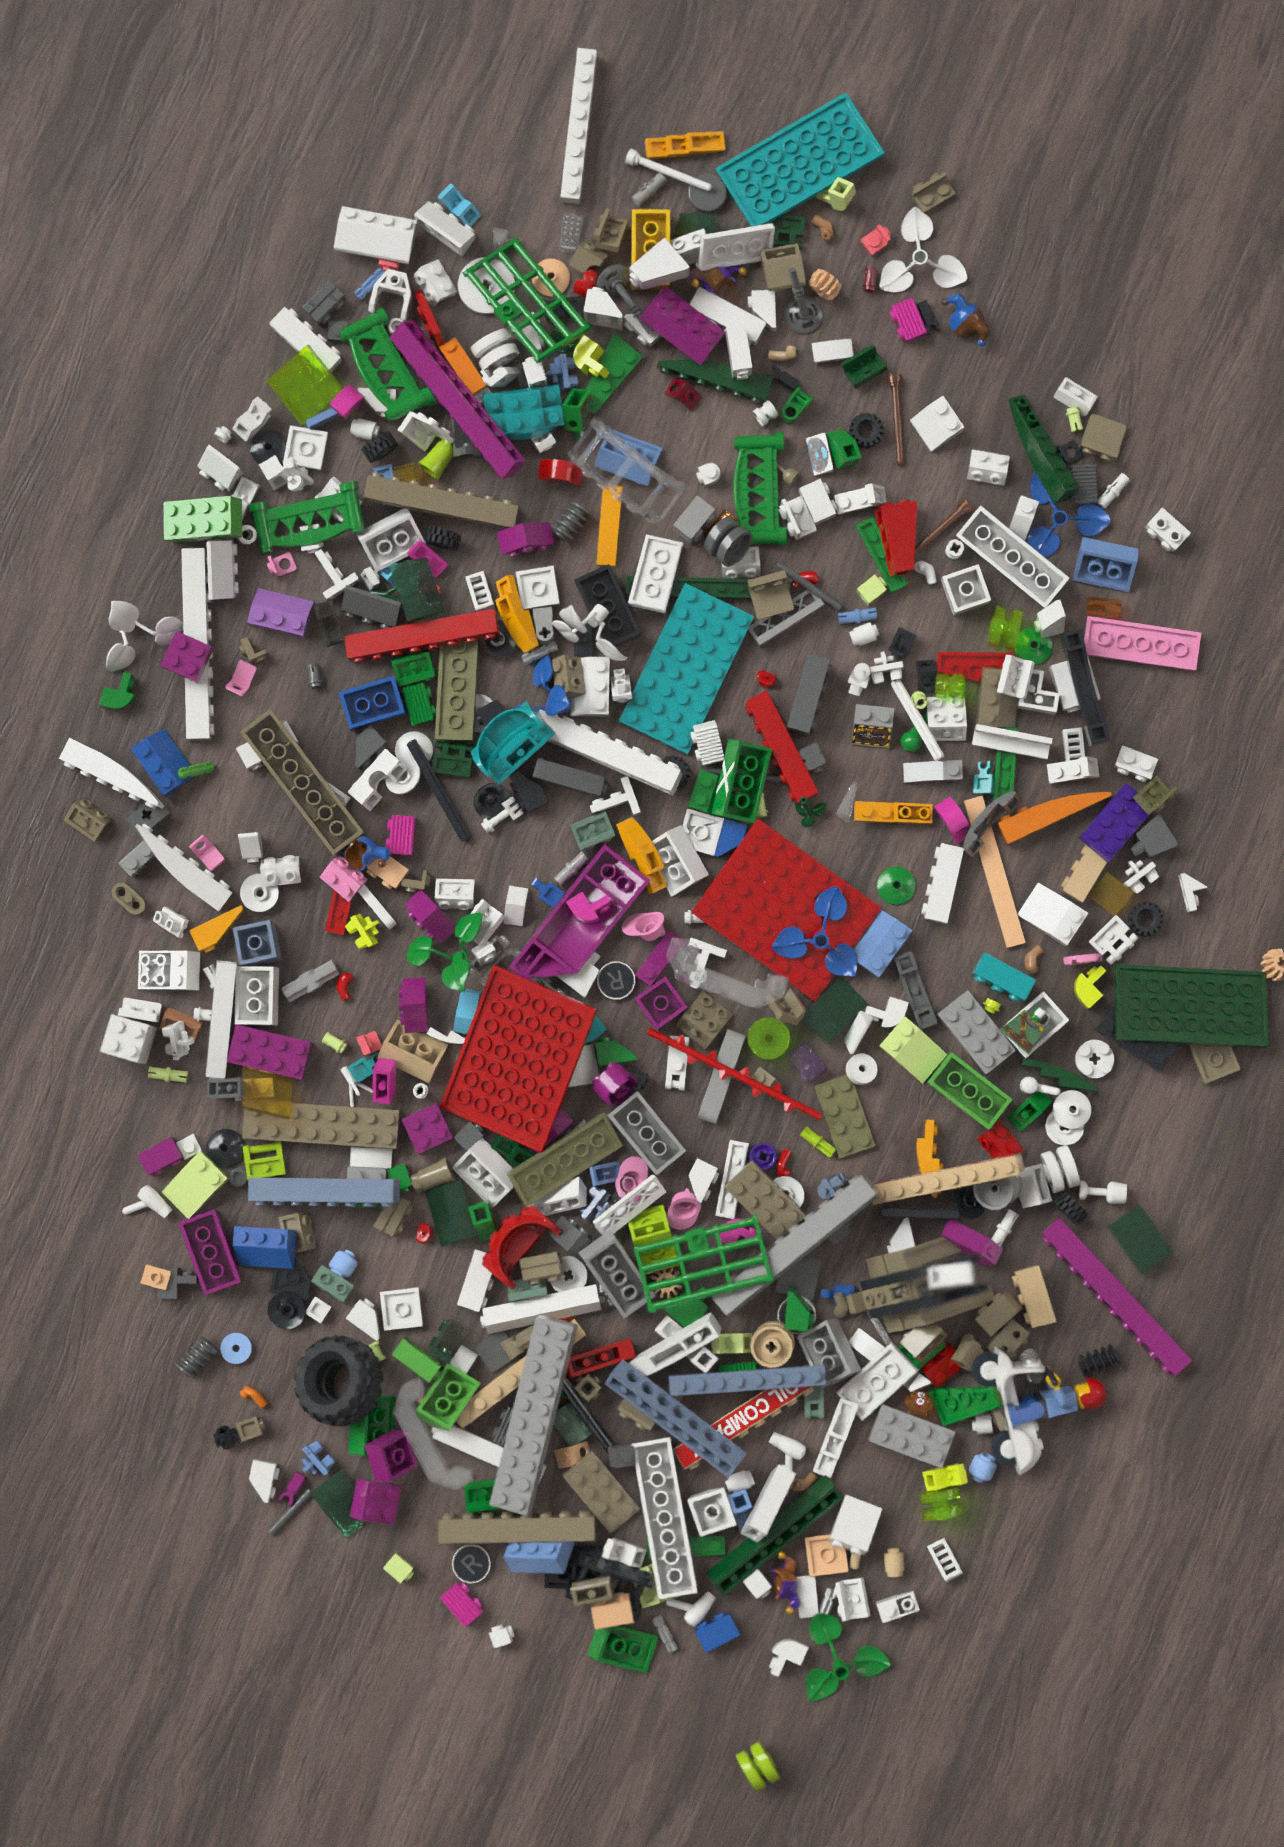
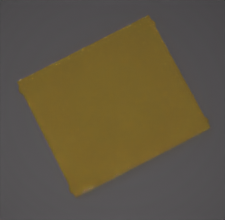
M243 1066L242 1109L290 1120L291 1077Z

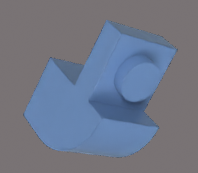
M745 1489L727 1496L740 1532L753 1509Z

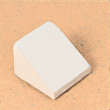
M920 1374L910 1385L909 1390L914 1392L933 1383Z

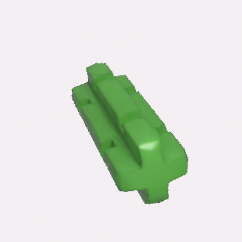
M211 761L204 762V764L190 765L188 768H180L178 775L180 779L188 778V776H198L204 774V772H212L214 766Z

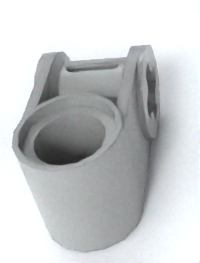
M552 607L533 609L537 639L541 644L548 645L547 643L554 640ZM544 631H547V638H543Z

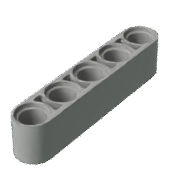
M727 1029L717 1061L734 1069L746 1035ZM714 1068L697 1118L716 1124L731 1076L721 1080L719 1070Z

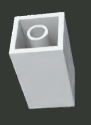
M111 1014L100 1052L133 1062L147 1064L157 1027Z

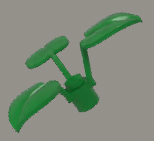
M468 914L457 922L454 933L457 938H460L459 943L463 952H456L451 957L433 949V940L430 937L422 936L415 939L407 950L406 957L409 963L413 966L424 965L430 958V952L451 960V965L443 970L442 981L450 989L464 992L469 972L474 967L475 961L468 956L469 951L463 942L471 943L477 937L483 921V914Z
M816 1613L812 1617L809 1632L816 1644L823 1645L827 1641L829 1642L834 1657L833 1671L827 1673L825 1669L817 1668L808 1673L805 1684L810 1702L824 1699L833 1694L838 1687V1680L846 1679L854 1664L856 1671L863 1677H873L890 1667L887 1656L874 1646L859 1648L857 1650V1658L853 1659L849 1665L845 1660L838 1659L832 1639L840 1636L841 1624L836 1617L824 1613Z

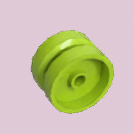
M757 1741L750 1746L753 1759L745 1750L736 1754V1758L755 1791L759 1792L766 1788L763 1774L770 1783L776 1782L781 1777L770 1754L764 1749L760 1741Z

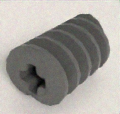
M571 502L570 506L572 509L566 508L567 515L561 514L560 516L563 521L557 520L556 524L558 527H551L553 533L567 544L566 538L573 540L571 532L578 533L575 527H583L580 521L587 522L585 514L592 515L587 508L578 502Z
M201 1336L203 1342L196 1341L198 1348L191 1346L192 1354L186 1352L188 1359L181 1357L180 1360L183 1364H175L188 1377L196 1378L197 1374L195 1371H202L200 1365L206 1367V1360L211 1361L213 1359L211 1354H218L214 1345L203 1336Z

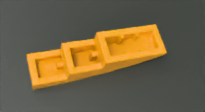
M723 131L687 133L686 135H667L665 138H647L645 140L647 159L692 156L725 151Z
M603 485L596 562L598 565H616L622 486Z

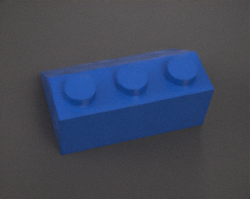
M165 729L146 737L131 748L134 755L165 797H168L196 777L179 778L178 770L182 767L188 768L190 764Z
M234 1226L233 1248L239 1266L294 1269L297 1230Z

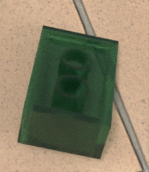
M841 977L805 1012L802 1019L828 1044L868 1003Z
M342 1468L310 1492V1494L347 1538L366 1524L367 1521H360L350 1517L356 1485L344 1468Z

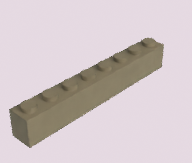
M372 473V475L367 476L363 500L502 529L515 526L518 505H514L513 501L503 500V502L495 501L496 498L484 496V498H479L477 494L466 492L464 495L458 493L456 489L447 488V491L440 490L439 486L436 485L421 486V483L417 481L406 483L402 482V479L398 477H391V479L383 478V475L379 473Z

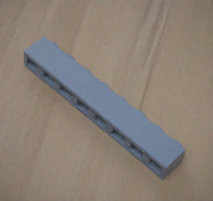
M248 1178V1201H255V1205H266L267 1201H273V1205H284V1201H291V1205H302V1202H309V1206H320V1202H327V1206H338L339 1202H345V1206H357V1202H363V1206H375V1203H381V1207H393V1203H400V1179Z
M825 1365L669 1376L670 1396L826 1385Z

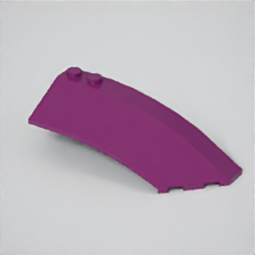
M604 843L535 931L509 968L527 979L578 973L621 916L649 883L650 879L607 843ZM583 892L590 905L605 895L609 897L612 904L606 912L602 914L600 912L597 913L600 921L584 923L573 915L566 901Z

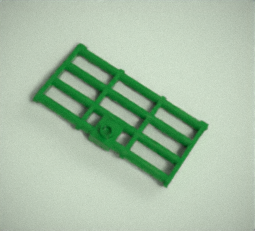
M516 237L466 269L463 275L470 279L487 300L486 303L494 308L496 317L504 326L508 325L511 329L510 332L517 336L538 364L590 331L592 326L588 321H584L569 303L568 297L559 291L544 273L542 266H539L521 245L522 242ZM513 247L533 270L525 276L522 275L505 254V252ZM499 258L517 281L508 286L491 266L490 262ZM482 267L501 288V291L494 296L474 274V272ZM538 276L557 300L547 305L528 281ZM521 285L542 309L534 315L530 313L513 292ZM504 296L510 299L501 305L498 303V300ZM562 305L579 325L580 329L571 333L552 311L553 309ZM523 315L526 320L517 325L514 321ZM544 315H547L565 337L557 344L537 321ZM531 325L549 346V349L540 353L522 332V329Z
M755 1214L751 1218L720 1226L716 1224L708 1229L703 1227L685 1232V1235L681 1236L673 1235V1238L642 1246L634 1245L649 1313H655L659 1309L686 1302L694 1303V1300L726 1292L734 1293V1290L765 1282L767 1284L773 1283L774 1277L771 1273L757 1215ZM755 1225L757 1236L722 1245L720 1233ZM715 1235L718 1246L710 1248L707 1237ZM688 1242L690 1253L682 1255L680 1244ZM760 1244L762 1255L727 1264L724 1252ZM675 1245L677 1257L643 1265L640 1254ZM720 1254L723 1265L687 1274L685 1262ZM760 1263L765 1264L767 1274L732 1283L729 1271ZM680 1264L682 1276L650 1284L647 1283L646 1272ZM725 1273L727 1284L691 1293L690 1281ZM682 1283L685 1284L686 1295L652 1303L650 1291Z

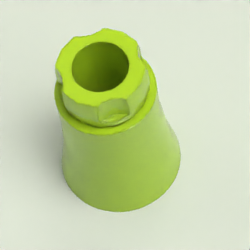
M444 439L439 441L418 462L420 468L432 478L439 480L444 469L454 457L453 442L450 443Z

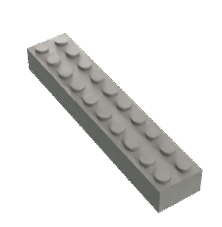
M857 1175L852 1178L847 1188L842 1187L834 1193L835 1198L824 1201L819 1205V1211L809 1213L804 1218L805 1222L803 1224L793 1226L789 1230L790 1234L787 1237L781 1236L774 1242L775 1246L772 1249H766L774 1281L881 1195L868 1176ZM760 1263L745 1267V1271L734 1274L731 1277V1281L733 1283L767 1274L765 1264ZM765 1282L734 1290V1293L726 1292L714 1295L712 1298L726 1316L733 1315L771 1283L767 1284Z
M545 1315L536 1316L489 1505L523 1515H528L532 1512L578 1328L577 1324Z

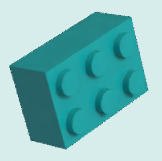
M987 953L981 955L971 974L976 982L982 985L985 983L991 985L990 989L999 994L1002 992L1008 994L1007 998L1015 1003L1026 1000L1036 981Z

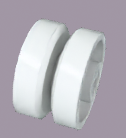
M506 328L492 332L472 345L471 351L475 358H481L479 366L482 370L497 369L506 365L520 354L515 343H509L511 336Z
M1067 1145L1057 1148L1056 1155L1058 1161L1051 1151L1041 1153L1045 1176L1054 1193L1064 1190L1063 1178L1070 1188L1080 1185L1078 1171Z

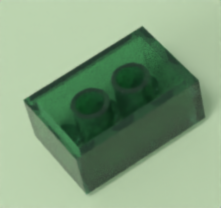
M1140 1205L1134 1206L1106 1226L1122 1251L1141 1275L1173 1253Z

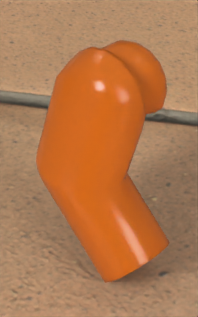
M244 1386V1389L240 1390V1395L244 1399L250 1396L260 1408H263L268 1403L259 1391L250 1386Z

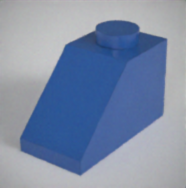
M725 819L714 857L719 858L737 848L749 831L746 830L747 825Z

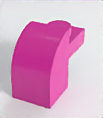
M349 384L329 404L333 410L346 419L353 410L357 412L362 407L361 401L365 396Z
M949 797L934 806L941 821L947 826L954 841L959 844L966 838L970 829L969 822L955 801Z
M583 892L566 901L573 915L584 923L600 921L597 913L600 912L602 914L606 912L612 904L609 897L605 895L590 905Z
M740 1218L732 1219V1220L727 1221L725 1224H728V1223H731V1222H735V1221H739V1220H743V1219H740ZM743 1227L720 1233L721 1241L724 1244L736 1242L740 1235L747 1239L757 1236L756 1230L748 1227V1229Z

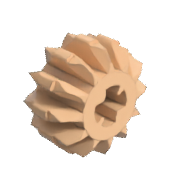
M818 269L814 272L809 280V286L812 290L826 300H833L841 289V283H839L838 279L823 269Z
M1282 948L1272 949L1262 957L1264 960L1261 962V965L1264 966L1262 972H1266V978H1272V981H1283L1284 952Z
M671 1267L669 1272H666V1269H664L662 1274L660 1271H656L659 1277L652 1275L651 1279L658 1282L664 1277L666 1279L674 1278L680 1272L676 1271L672 1275L673 1267ZM674 1285L654 1290L653 1293L656 1294L661 1290L660 1298H663L664 1292H667V1298L670 1299V1291L676 1296L678 1293L674 1288L682 1289V1286Z

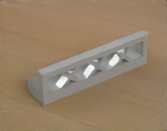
M806 590L792 599L793 605L799 606L797 613L792 616L786 615V613L778 614V616L783 617V620L776 626L770 625L771 617L760 619L750 625L748 630L757 645L761 647L823 608L824 603L821 598L811 593L815 602L808 606L803 605V597L811 593L809 590ZM759 625L767 627L766 632L757 637L753 630Z

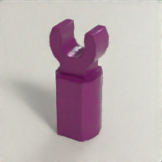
M296 1471L286 1487L288 1490L279 1496V1500L281 1501L284 1496H288L290 1501L287 1505L290 1506L294 1502V1494H298L307 1477Z

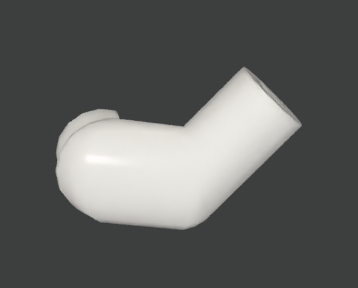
M918 561L914 564V570L926 576L928 585L937 583L934 567L924 561Z

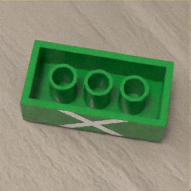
M728 739L712 814L755 823L772 748Z

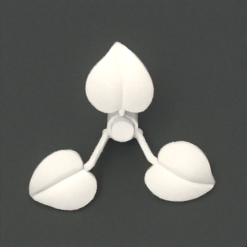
M917 207L912 208L903 220L901 231L906 241L913 242L916 240L917 250L913 253V261L907 268L899 260L888 262L882 270L880 288L887 292H900L907 289L913 282V275L908 270L915 264L922 266L926 263L936 268L933 272V278L941 287L949 288L967 280L966 271L957 258L950 255L941 256L938 265L928 259L926 251L920 247V240H926L931 236L933 224L930 218Z
M111 601L109 625L112 629L120 631L124 645L117 643L110 649L106 660L107 670L110 672L121 670L133 662L135 650L133 647L128 646L125 632L133 631L135 625L152 635H156L155 642L157 644L168 645L171 643L176 631L182 633L183 622L176 617H165L157 623L156 631H152L136 621L139 617V610L135 605L123 601Z
M596 604L582 622L572 605L559 612V615L566 623L558 620L552 622L553 626L564 638L574 643L579 640L575 634L577 631L582 633L587 631L584 626L587 622L593 627L598 625L599 629L596 636L598 642L595 643L598 649L605 656L613 660L623 661L628 658L623 656L609 641L600 638L602 628L605 625L603 620L609 614L608 610L600 604Z

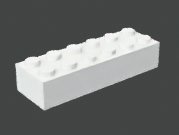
M982 506L975 511L956 535L1044 608L1049 605L1070 579V577Z

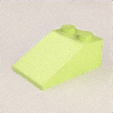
M903 1017L879 1045L882 1050L922 1084L948 1055L906 1017Z
M200 1151L168 1184L162 1193L189 1219L228 1181L229 1177L203 1151Z

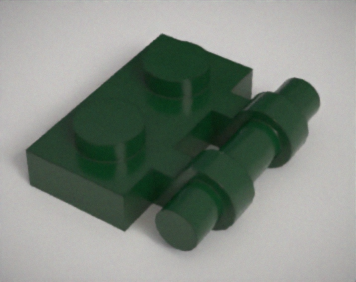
M784 214L769 223H772L775 227L773 248L798 243L799 250L802 249V242H795V236L803 237L805 217ZM778 234L790 236L789 241L778 240Z
M436 741L435 748L443 750L442 754L434 753L432 766L434 772L470 778L472 758H466L465 754L466 752L471 753L470 751L474 749V746L467 745L465 742L458 744L451 743L450 741ZM449 750L460 751L459 756L448 755Z

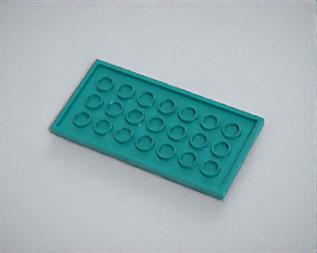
M844 93L718 166L715 170L747 222L753 227L769 224L829 189L837 177L841 179L848 178L884 157L885 152L847 93Z
M685 583L632 692V699H629L619 722L688 754L693 744L690 733L694 732L693 725L703 723L754 616Z

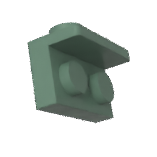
M323 1265L320 1266L311 1280L313 1285L343 1304L353 1288L351 1283Z
M523 1279L514 1280L513 1282L517 1284L515 1289L512 1290L508 1287L509 1302L548 1295L545 1279L540 1280L541 1283L536 1285H529V1282H523Z

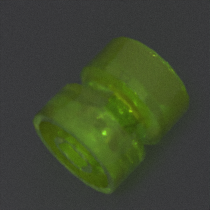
M937 673L935 685L936 698H948L951 695L953 699H964L965 674H953L950 677L946 673Z

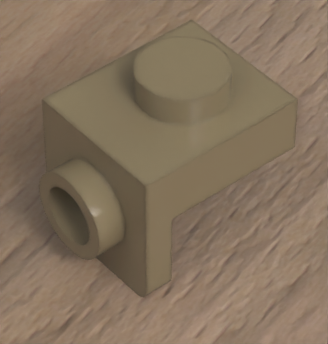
M248 637L240 640L242 643L239 646L243 656H248L251 663L255 662L257 664L266 660L265 657L268 656L266 649L255 654Z
M423 870L422 881L403 878L401 886L406 888L405 891L417 893V890L420 889L425 891L426 887L430 886L431 876L428 875V871Z
M761 1067L751 1077L770 1088L778 1083L781 1084ZM763 1093V1094L766 1095L769 1099H772V1098H773V1097H771V1096H769V1095Z
M258 1415L235 1423L242 1442L263 1435V1430L266 1429L263 1419H259Z

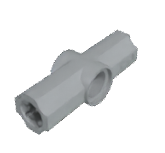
M330 960L316 969L303 973L297 980L290 982L281 989L290 1003L306 993L309 994L323 986L322 984L337 977L340 973L333 961Z

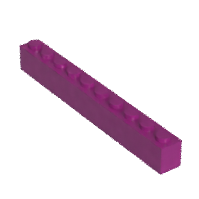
M414 320L401 322L390 336L394 346L401 351L406 361L416 370L417 375L424 380L429 390L439 399L440 404L448 410L450 416L456 420L462 431L472 440L473 445L484 455V459L492 465L496 474L502 479L514 477L526 460Z
M1060 1218L1053 1221L1041 1233L1044 1236L1042 1240L1048 1247L1053 1246L1057 1250L1055 1254L1061 1261L1066 1260L1070 1264L1068 1268L1074 1275L1079 1274L1083 1278L1081 1282L1088 1290L1092 1288L1097 1293L1095 1297L1101 1304L1105 1302L1110 1307L1108 1311L1114 1318L1119 1317L1123 1321L1121 1325L1128 1333L1132 1331L1136 1335L1134 1339L1141 1347L1145 1345L1150 1350L1148 1352L1150 1357L1154 1361L1158 1359L1163 1364L1161 1368L1167 1375L1172 1374L1176 1376L1192 1361Z

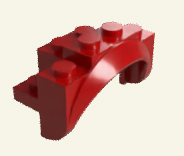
M533 1205L525 1207L519 1217L512 1215L504 1219L501 1224L503 1227L499 1231H495L489 1238L490 1242L488 1245L491 1246V1251L489 1250L482 1258L484 1260L482 1265L512 1290L515 1289L517 1284L509 1276L520 1264L519 1260L526 1257L548 1229L558 1236L563 1232ZM529 1226H534V1231ZM503 1257L508 1260L507 1263L503 1262Z

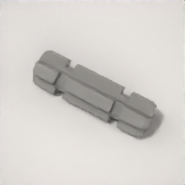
M551 641L546 646L543 645L532 650L531 653L523 654L522 659L525 665L532 663L533 660L536 661L549 655L550 652L558 651L556 642Z
M827 1588L825 1592L826 1597H823L818 1610L819 1613L830 1614L834 1603L833 1599L836 1598L835 1590Z
M659 1615L653 1618V1623L658 1628L657 1631L663 1643H666L667 1651L671 1653L677 1650V1645L672 1640L673 1637L667 1625H664L663 1617Z

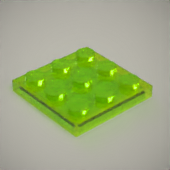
M306 345L266 380L301 426L306 424L305 421L314 417L329 404L343 389L310 345Z

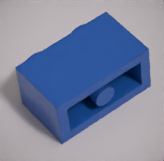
M723 1611L714 1616L715 1620L709 1623L706 1620L697 1625L698 1629L695 1630V1633L705 1653L740 1635L729 1612L725 1614Z

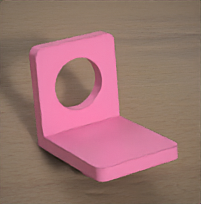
M290 552L273 559L271 556H268L269 563H267L269 571L271 574L274 573L277 578L297 570ZM282 559L290 561V567L286 570L281 569L279 566Z
M240 660L232 680L226 685V689L243 696L251 685L257 667Z
M201 835L189 846L210 871H213L225 860L204 835ZM205 842L202 848L196 849L199 843Z

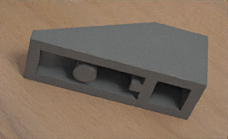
M243 1078L207 1079V1099L243 1097Z

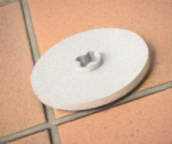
M478 258L468 263L462 270L458 279V291L460 298L468 308L477 313L492 314L494 313V308L486 303L487 300L468 277L463 275L466 269L483 259ZM498 259L490 262L491 266L508 286L515 282L513 274L503 262ZM483 267L474 272L482 283L487 281L488 284H492L488 290L493 296L501 291V288ZM504 296L498 300V303L501 305L510 299Z

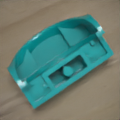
M559 384L483 394L486 412L508 439L524 440L536 438L549 433L557 426L564 425Z
M526 701L520 707L504 711L492 719L482 731L477 746L470 752L474 762L487 777L490 776L499 785L556 733L542 719L540 713Z

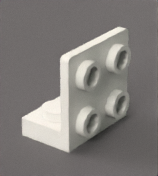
M802 496L788 502L785 499L781 500L779 513L782 519H786L788 522L787 530L790 537L794 536L795 540H798L817 531Z
M927 697L928 728L935 740L966 741L965 697Z

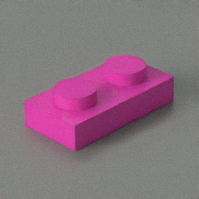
M421 539L407 552L413 560L435 579L448 566V563Z

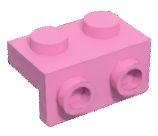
M339 855L329 863L320 876L323 881L348 902L368 880L361 871L354 869L345 858Z

